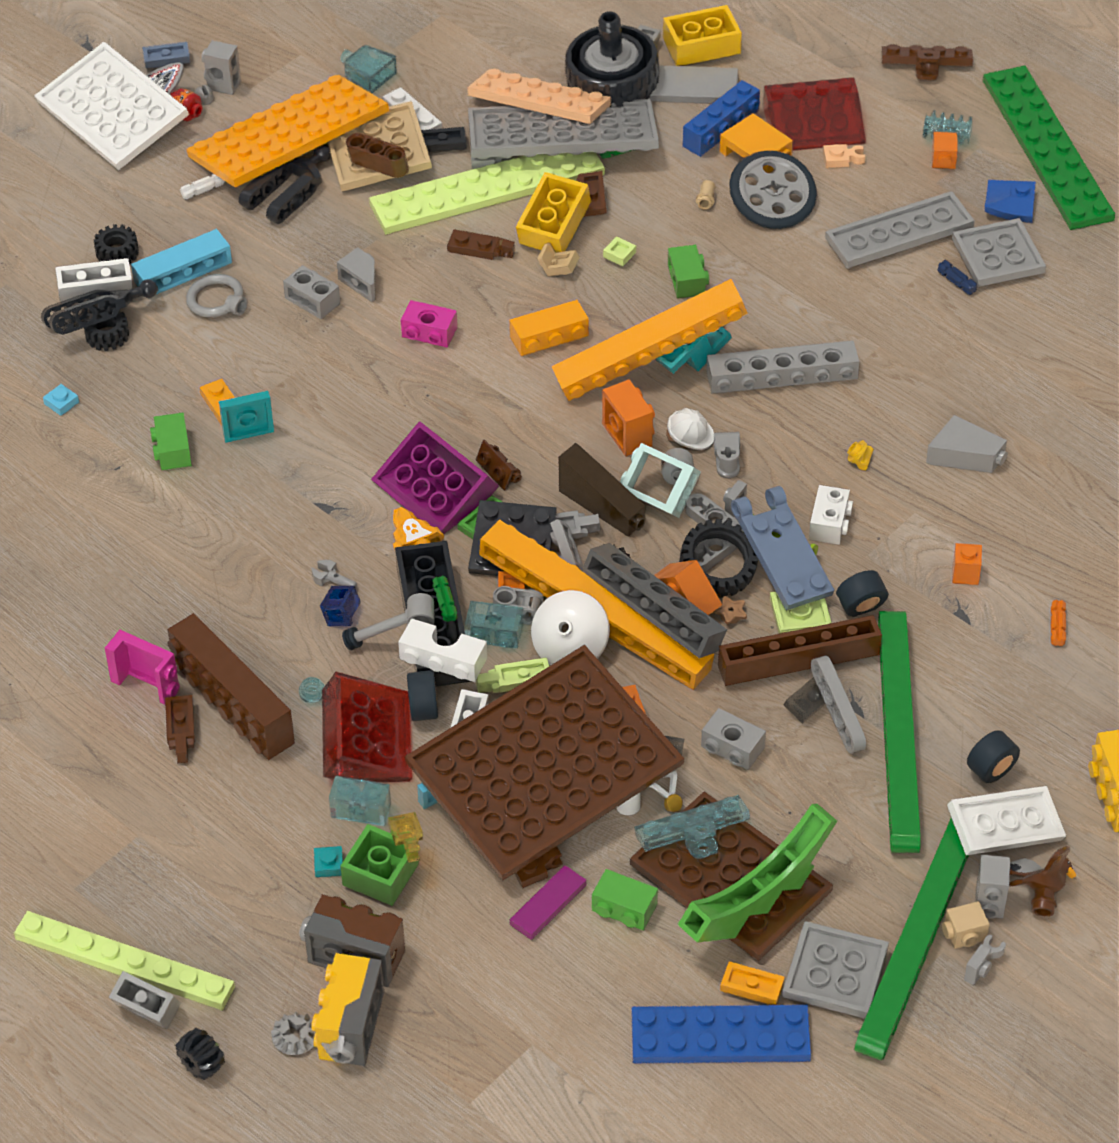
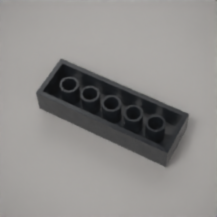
M447 541L395 547L396 569L404 613L410 596L418 593L430 595L434 599V625L437 628V644L441 646L455 644L461 634L465 635ZM445 576L447 578L448 587H450L454 606H456L458 618L455 621L446 622L443 620L442 611L436 597L437 593L433 587V579L435 577ZM414 664L415 672L431 670L430 668ZM433 671L435 687L472 682L440 671Z

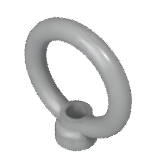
M213 274L197 280L189 288L186 295L189 309L203 317H219L230 312L240 316L247 308V299L243 297L241 283L234 277L225 274ZM212 284H226L234 291V295H229L225 304L218 307H203L196 302L198 292Z

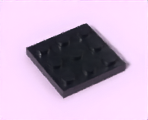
M480 500L468 566L469 573L498 576V571H504L479 555L480 539L498 520L503 521L507 525H512L517 531L528 538L534 539L539 545L551 551L553 540L550 533L553 530L550 523L556 520L557 508Z

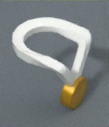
M674 770L665 776L671 778L669 793L656 783L649 786L665 797L664 806L669 812L679 811L683 804L681 797L675 794L677 772Z

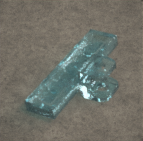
M736 795L634 826L635 836L645 851L685 839V846L694 858L700 859L718 852V845L714 839L716 829L749 820L750 813L741 797ZM702 846L708 847L707 849L703 850L699 849Z

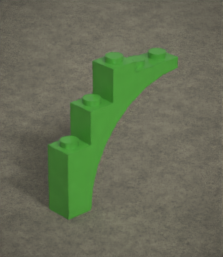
M811 804L791 833L762 863L723 891L704 899L692 901L677 925L697 943L736 938L749 915L766 914L770 911L782 891L801 889L815 867L811 862L838 821L819 804Z

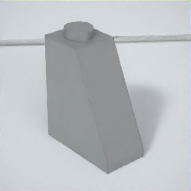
M954 415L928 445L926 463L992 473L998 465H1003L1007 458V440Z

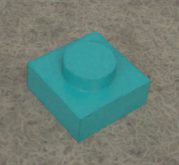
M342 846L314 848L315 878L341 876L340 866L343 862Z

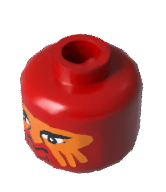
M180 88L170 94L187 109L189 115L183 119L184 121H191L201 115L203 106L201 97L198 94L185 88Z

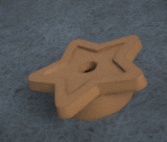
M726 596L723 597L722 605L713 612L720 615L726 624H734L740 619H747V615L743 611L745 601H733Z

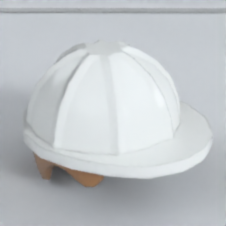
M684 408L674 412L668 418L666 434L668 441H674L683 448L704 450L713 444V429L699 411Z

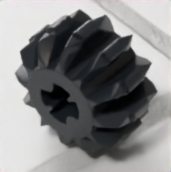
M194 1028L188 1031L175 1044L176 1054L181 1059V1064L196 1078L199 1077L205 1080L208 1077H212L225 1063L224 1052L219 1048V1044L216 1043L213 1036H209L207 1031Z

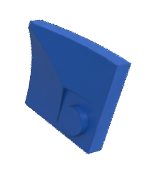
M988 180L985 212L1007 220L1020 218L1022 222L1032 223L1036 181Z

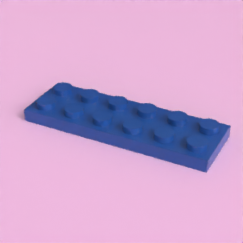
M807 1005L632 1007L633 1063L810 1062L811 1059Z

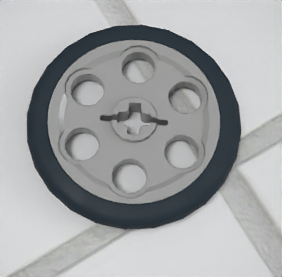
M779 151L756 152L742 159L731 173L729 187L734 205L745 218L758 226L769 229L792 227L804 221L815 207L817 189L813 176L803 163L789 154ZM770 165L774 168L775 172L771 174L766 173L762 167ZM793 174L797 180L789 182L785 179L784 175ZM753 177L757 180V184L749 185L745 178ZM773 187L774 190H777V192L773 193V190L769 188ZM797 194L800 196L801 201L793 202L790 200L789 195ZM750 198H759L762 204L755 206L751 204ZM780 206L784 213L776 214L772 211V207Z

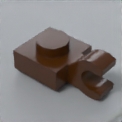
M557 846L514 873L522 888L547 879V870L563 865L560 859L562 854Z

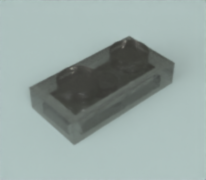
M813 677L791 695L783 705L803 724L826 703Z

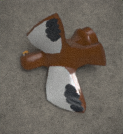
M1065 846L1054 852L1044 869L1036 862L1026 858L1010 862L1009 875H1016L1022 878L1009 882V887L1026 885L1035 891V896L1031 900L1032 913L1039 916H1053L1055 908H1057L1054 894L1065 887L1066 875L1070 878L1076 877L1070 860L1066 858L1070 847Z

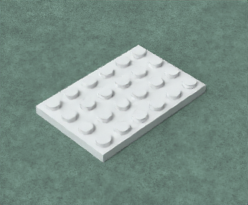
M105 42L34 95L39 104L118 170L189 115L183 105Z

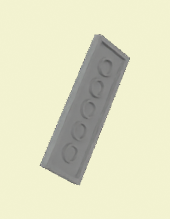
M951 191L826 231L825 239L846 268H850L952 235L955 231L974 228L975 220Z

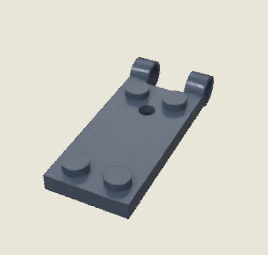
M781 486L765 491L766 502L772 510L761 514H752L751 503L745 496L731 501L732 513L738 520L786 611L833 595L835 590L790 510L785 491ZM772 532L780 534L781 537L775 538Z

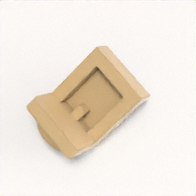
M550 243L544 244L538 256L539 264L543 267L547 276L572 273L580 258L576 250L555 253Z

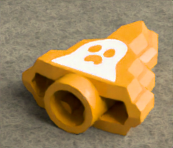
M403 507L394 509L393 524L396 527L393 533L395 539L393 543L394 550L395 547L440 542L444 539V534L438 527L430 526L427 521L417 519L411 511Z

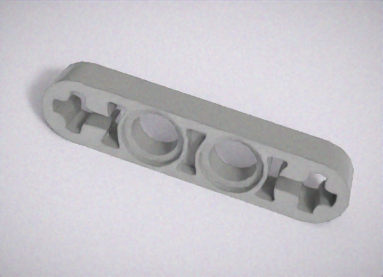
M823 656L813 659L811 661L813 677L846 750L849 753L864 750L866 748L865 735L830 658Z

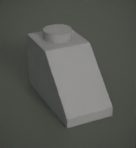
M357 247L337 262L338 279L373 302L375 301L376 290L375 260L369 253H365Z

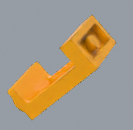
M754 113L720 134V153L725 156L736 152L745 158L761 151H779L792 156L793 140ZM770 165L762 167L766 173H771L774 170Z

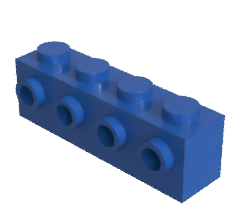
M744 80L736 84L683 126V147L699 157L704 155L720 142V134L749 115L756 114L759 111L760 89Z

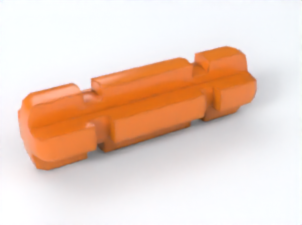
M1054 600L1051 606V643L1054 646H1063L1066 640V603L1063 600Z

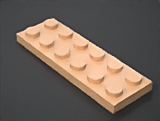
M489 69L468 87V96L591 124L611 105V97L602 96L600 92L587 93L578 87L561 86L559 83H548L538 78L522 77L517 73H504L499 69Z

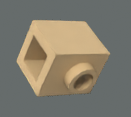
M979 901L947 909L945 922H942V930L946 939H950L954 949L963 946L971 947L978 942L984 941L985 937L988 936L990 924Z

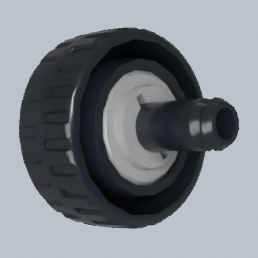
M612 11L601 14L597 27L582 32L570 43L565 54V73L568 87H578L587 93L600 92L602 96L611 97V105L609 107L612 106V103L616 104L617 107H623V102L629 103L634 100L648 99L651 92L655 91L659 83V55L654 41L646 33L631 26L621 25V18Z

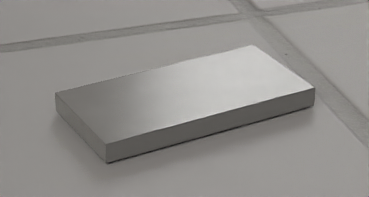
M659 65V83L648 99L656 102L713 103L737 84L738 68Z

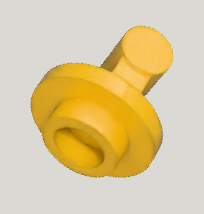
M864 440L856 441L847 451V454H849L848 461L855 463L860 470H866L874 449L868 446Z

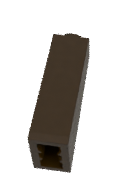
M574 443L558 457L559 492L594 515L598 514L600 519L628 537L644 526L646 522V505L580 445Z

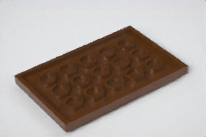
M704 791L630 858V866L688 908L692 901L712 896L738 882L762 863L779 845ZM812 870L801 889L782 891L768 913L749 915L736 938L729 940L757 961H760L833 891V884Z

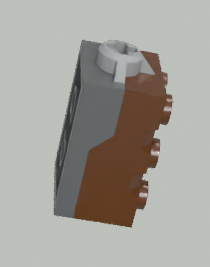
M322 894L312 915L303 920L299 931L301 941L306 943L308 963L327 969L328 964H333L335 953L382 960L385 987H389L405 953L403 918L390 912L381 915L374 914L369 906L363 904L350 907L347 906L342 898L337 896L330 897Z

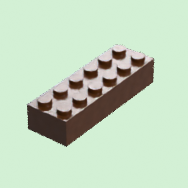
M194 613L167 629L169 636L167 644L171 652L174 653L177 672L181 671L186 676L188 683L193 688L197 687L202 692L208 704L213 703L217 707L221 717L225 721L229 720L234 725L236 732L241 737L245 736L250 741L256 753H262L270 760L295 744L291 710Z

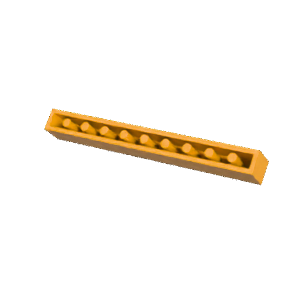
M498 520L480 539V556L532 589L539 591L543 596L549 598L562 591L574 590L584 592L595 598L603 606L608 616L610 625L609 637L690 689L694 690L712 670L713 653L698 658L586 573L582 572L576 565L566 562L555 552L547 550L534 539L528 538L517 531L512 525H507L503 521Z

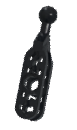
M322 144L314 148L313 155L309 159L294 158L256 177L241 191L239 204L249 210L255 209L279 188L291 174H294L299 178L274 199L266 211L267 219L276 224H281L315 193L317 186L322 183L321 174L316 164L329 160L331 157L330 147Z
M145 279L140 283L139 287L131 290H94L47 306L41 313V320L43 324L56 333L68 334L115 317L120 309L127 307L134 298L140 296L145 298L154 297L158 291V285L154 280ZM108 306H111L109 313L105 311L108 310ZM90 313V317L86 321H81L87 318L86 315Z

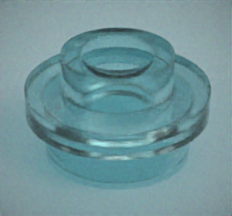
M316 677L306 678L299 686L300 698L308 703L318 702L326 694L325 685Z

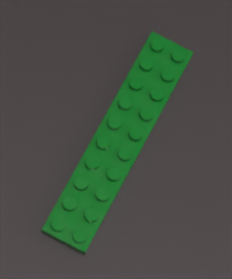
M1026 65L983 74V83L1069 229L1074 230L1114 221L1115 212Z

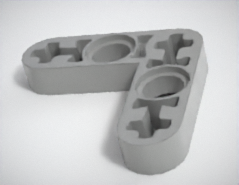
M692 494L686 501V514L698 524L702 522L704 525L705 521L712 517L721 518L722 524H726L727 520L733 521V527L739 524L737 519L703 494ZM718 538L706 539L695 548L694 559L698 561L702 570L707 572L735 551L737 547L726 540ZM716 544L720 545L722 550L713 551L709 547Z

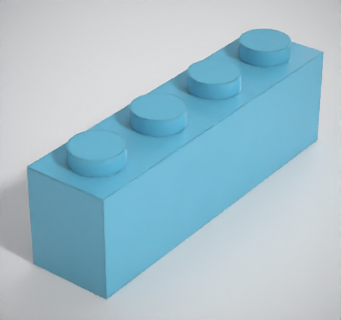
M215 229L132 263L133 281L139 287L140 283L145 279L154 280L158 285L156 293L158 294L231 264V249L221 233Z

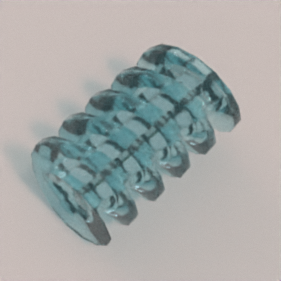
M933 110L930 116L926 114L922 137L926 139L929 133H931L933 140L934 132L957 133L960 145H963L966 139L969 144L973 126L972 116L968 118L967 122H964L963 115H960L956 121L954 113H951L950 117L946 119L945 112L942 111L938 118L936 110Z

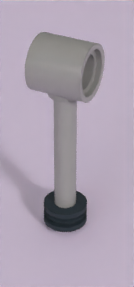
M414 594L407 600L405 613L358 630L356 627L346 629L342 633L343 642L349 650H354L362 646L363 640L406 623L409 624L411 618L434 625V599L428 594Z

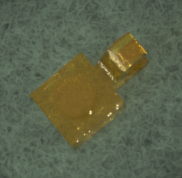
M412 812L388 817V827L395 846L404 844L409 863L420 861L418 841L423 840V831L416 813Z

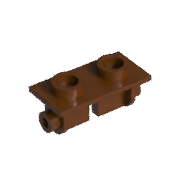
M486 440L482 441L475 459L503 490H506L509 482H519L522 478L521 471L511 462L506 463L508 459L502 454L498 446L489 444Z

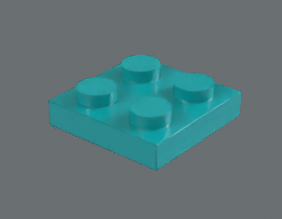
M268 391L219 401L225 443L274 432L271 398Z

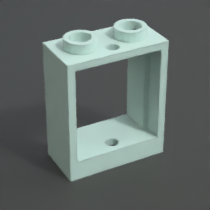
M641 443L639 448L634 450L631 456L632 463L628 471L623 473L620 483L639 500L679 518L701 471ZM649 454L682 469L666 504L633 489Z

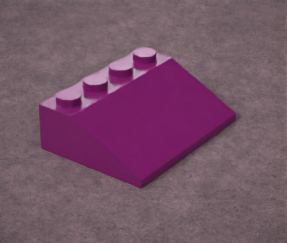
M421 421L416 424L371 478L374 483L407 510L411 511L418 519L427 521L430 526L438 527L443 534L479 506L480 500L486 501L499 487L486 473Z

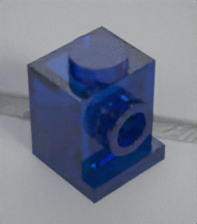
M331 586L320 604L327 626H351L353 623L351 618L361 601L355 586Z

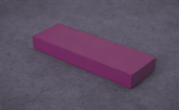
M564 865L509 919L510 925L532 940L587 886V880Z

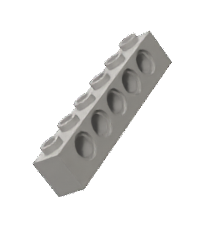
M853 340L707 355L706 373L711 394L858 379L859 358Z

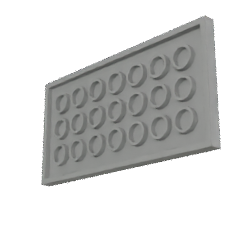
M651 99L634 100L629 103L623 102V107H617L616 104L612 103V106L608 107L591 124L515 106L468 108L472 158L487 159L498 156L510 158L518 155L533 157L538 154L556 156L560 153L579 155L583 152L601 154L606 151L628 152L629 150L651 151L652 149H659V139Z

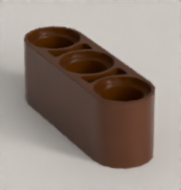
M354 133L347 137L346 145L352 163L394 178H401L409 172L404 148L362 133Z

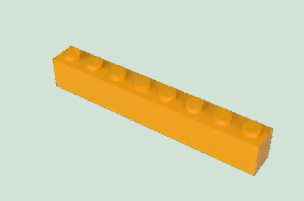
M729 279L551 367L566 398L570 401L583 396L584 393L597 387L604 386L607 382L619 376L628 374L629 371L642 365H647L652 360L664 354H669L687 343H692L709 332H714L732 321H737L742 316L748 314L732 279Z

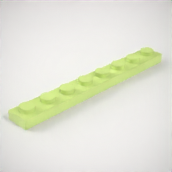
M30 911L26 912L14 932L15 939L117 975H121L124 971L161 990L222 1011L235 989V984L232 980Z

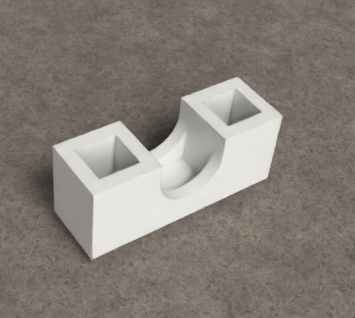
M412 618L398 642L401 660L473 682L476 681L487 660V641L461 634L455 644L441 646L437 644V628L435 625Z

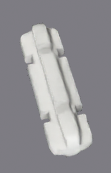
M212 174L211 177L207 176L192 182L191 185L182 186L180 192L182 197L187 200L192 198L194 194L197 196L212 190L214 186L219 187L225 181Z

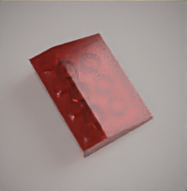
M854 77L764 86L763 110L766 121L793 140L792 151L823 148L824 145L866 144L859 92Z
M335 672L322 689L323 777L348 784L410 782L412 780V769L405 762V756L411 753L408 691Z

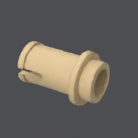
M710 180L702 182L700 193L696 197L698 207L704 210L712 207L715 201L713 195L716 186Z

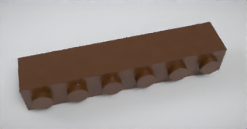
M874 615L719 645L718 668L724 685L729 686L811 669V661L823 656H828L832 664L880 655L882 634Z

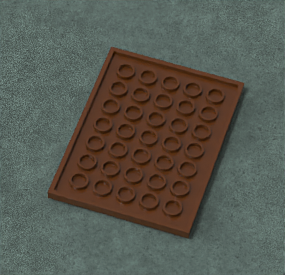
M584 644L407 754L405 762L496 874L504 881L684 764V757Z

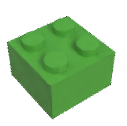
M367 824L340 866L342 885L393 906L419 865L418 844Z

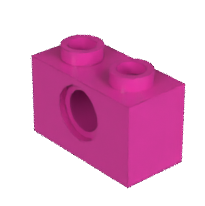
M410 300L401 318L402 337L448 348L457 330V310Z

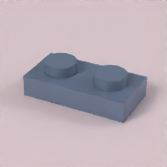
M187 42L142 47L145 69L163 67L177 62L182 64L190 63Z

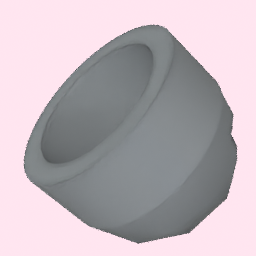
M202 85V87L196 88L195 93L201 97L202 105H208L213 101V92L209 86Z

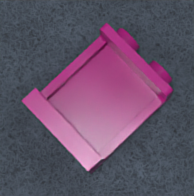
M119 630L105 647L111 682L120 686L125 678L131 675L157 687L159 701L165 705V697L176 696L180 688L174 653Z

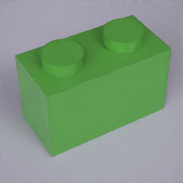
M688 245L668 248L667 266L676 298L693 297L705 292L706 285H709V274L707 270L703 269L704 257L703 254H699L697 246Z
M184 412L154 416L155 427H150L152 442H157V445L153 446L155 461L160 460L161 470L192 466Z
M605 869L592 893V911L602 917H609L622 922L628 927H636L641 930L645 929L658 905V888Z

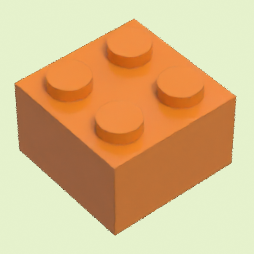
M630 379L602 389V424L625 457L632 455L641 443L652 447V439L655 434L653 428L655 412L652 405L647 404L643 399L641 390L638 387L635 388Z

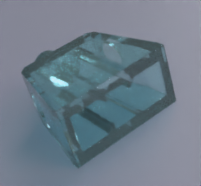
M368 45L362 46L354 53L345 50L340 57L341 62L344 63L346 79L370 93L375 92L397 74L396 56Z

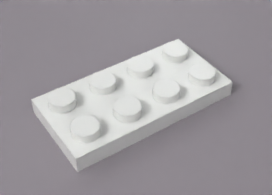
M1047 786L953 799L947 804L966 855L1062 841L1066 837Z

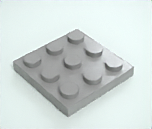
M1020 218L952 233V240L973 280L978 284L977 287L1045 273L1046 265Z
M804 921L782 997L865 1018L875 996L889 942Z

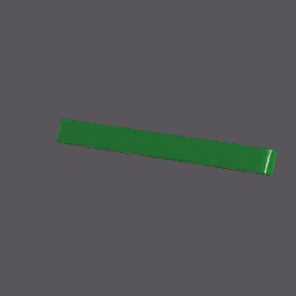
M879 611L878 626L882 634L880 672L891 853H920L921 838L906 611Z
M952 817L855 1043L854 1051L881 1061L886 1056L969 855L965 854Z

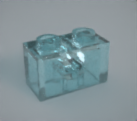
M470 601L465 621V635L487 641V645L518 649L523 628V607Z
M335 776L329 795L331 818L385 826L391 807L390 784Z

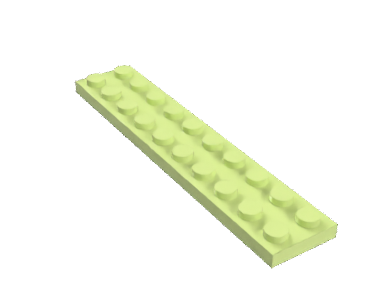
M583 152L579 155L560 153L556 156L538 154L533 157L521 156L369 197V203L386 235L532 195L544 172L576 181L578 175L582 173L602 171L603 175H605V167L594 152Z

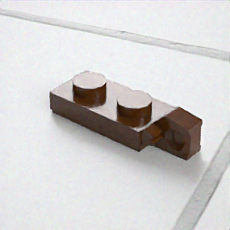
M453 229L447 244V251L489 260L499 256L513 258L515 242L501 237Z
M193 696L165 697L166 733L169 750H176L177 764L188 763V748H194L195 743Z

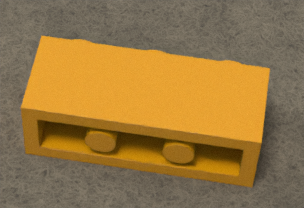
M578 300L509 320L510 338L520 356L589 336V318Z

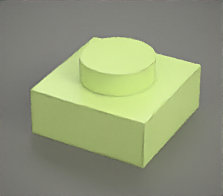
M616 236L603 250V257L624 266L636 253V245Z

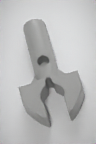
M331 560L317 561L318 569L325 572H319L311 568L315 584L323 586L326 582L331 581L352 592L357 589V582L336 573V563Z

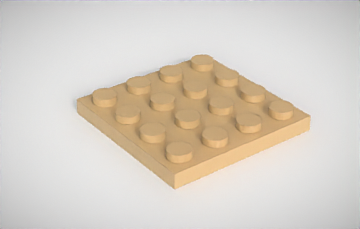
M412 101L390 106L389 112L328 141L341 191L394 178L356 165L350 161L346 139L354 133H362L404 148L409 166L407 174L432 168Z

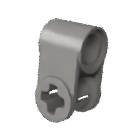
M739 432L714 433V454L716 455L717 473L723 478H733L739 474Z
M501 586L495 589L493 593L492 613L496 619L501 621L532 625L537 609L544 602V596L536 590Z

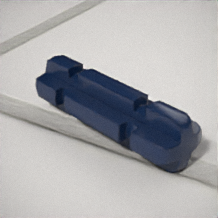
M943 260L938 264V272L946 276L957 287L962 288L965 293L971 295L973 292H976L978 284L957 267L953 266L948 260Z

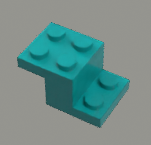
M720 327L718 330L709 332L697 338L694 342L687 343L655 360L673 374L685 362L696 371H699L707 363V355L716 354L732 339L730 332Z

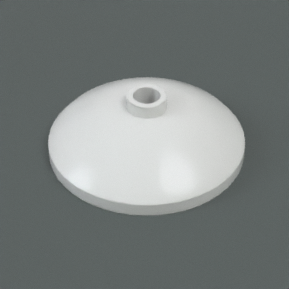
M574 590L562 591L547 598L537 609L531 626L534 648L541 658H547L549 665L554 664L584 644L598 659L606 648L610 633L609 619L603 606L592 596ZM565 623H568L569 629L563 633L561 628Z

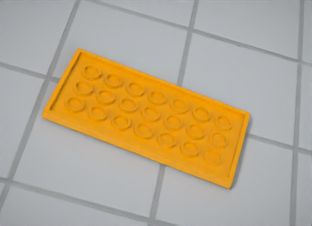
M334 75L320 84L312 85L308 90L300 94L292 95L288 100L276 103L263 112L253 114L251 118L245 121L237 122L224 131L216 132L206 140L196 142L193 146L187 148L186 151L190 159L236 188L389 112V105L386 101L346 78Z

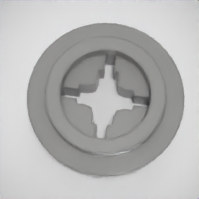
M296 1011L294 1015L287 1016L284 1014L281 1020L275 1021L271 1035L273 1044L279 1051L288 1055H300L314 1047L316 1031H312V1019L309 1015H299ZM290 1027L300 1031V1040L294 1034H290Z

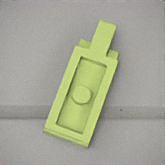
M547 658L494 665V669L489 670L488 673L478 675L476 679L478 693L492 691L493 693L508 692L549 667Z

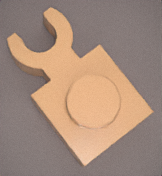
M847 144L824 145L823 155L826 168L849 167V162L864 164V147L854 146L851 149H847Z

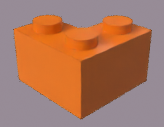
M697 560L670 563L654 575L707 615H710L722 605Z

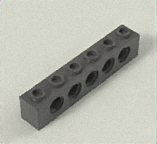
M611 543L590 549L582 568L584 573L698 658L718 652L719 645L722 644L727 632L725 627Z

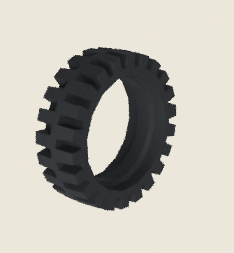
M710 519L706 520L704 525L702 522L697 524L695 529L692 528L688 535H686L680 551L679 562L695 560V548L706 539L718 538L729 541L743 555L744 565L742 570L737 575L728 578H718L707 573L705 575L716 594H721V598L727 597L729 593L733 596L739 590L743 591L751 582L758 565V557L745 533L741 531L742 528L739 524L733 527V521L727 520L726 524H722V519H716L715 523Z

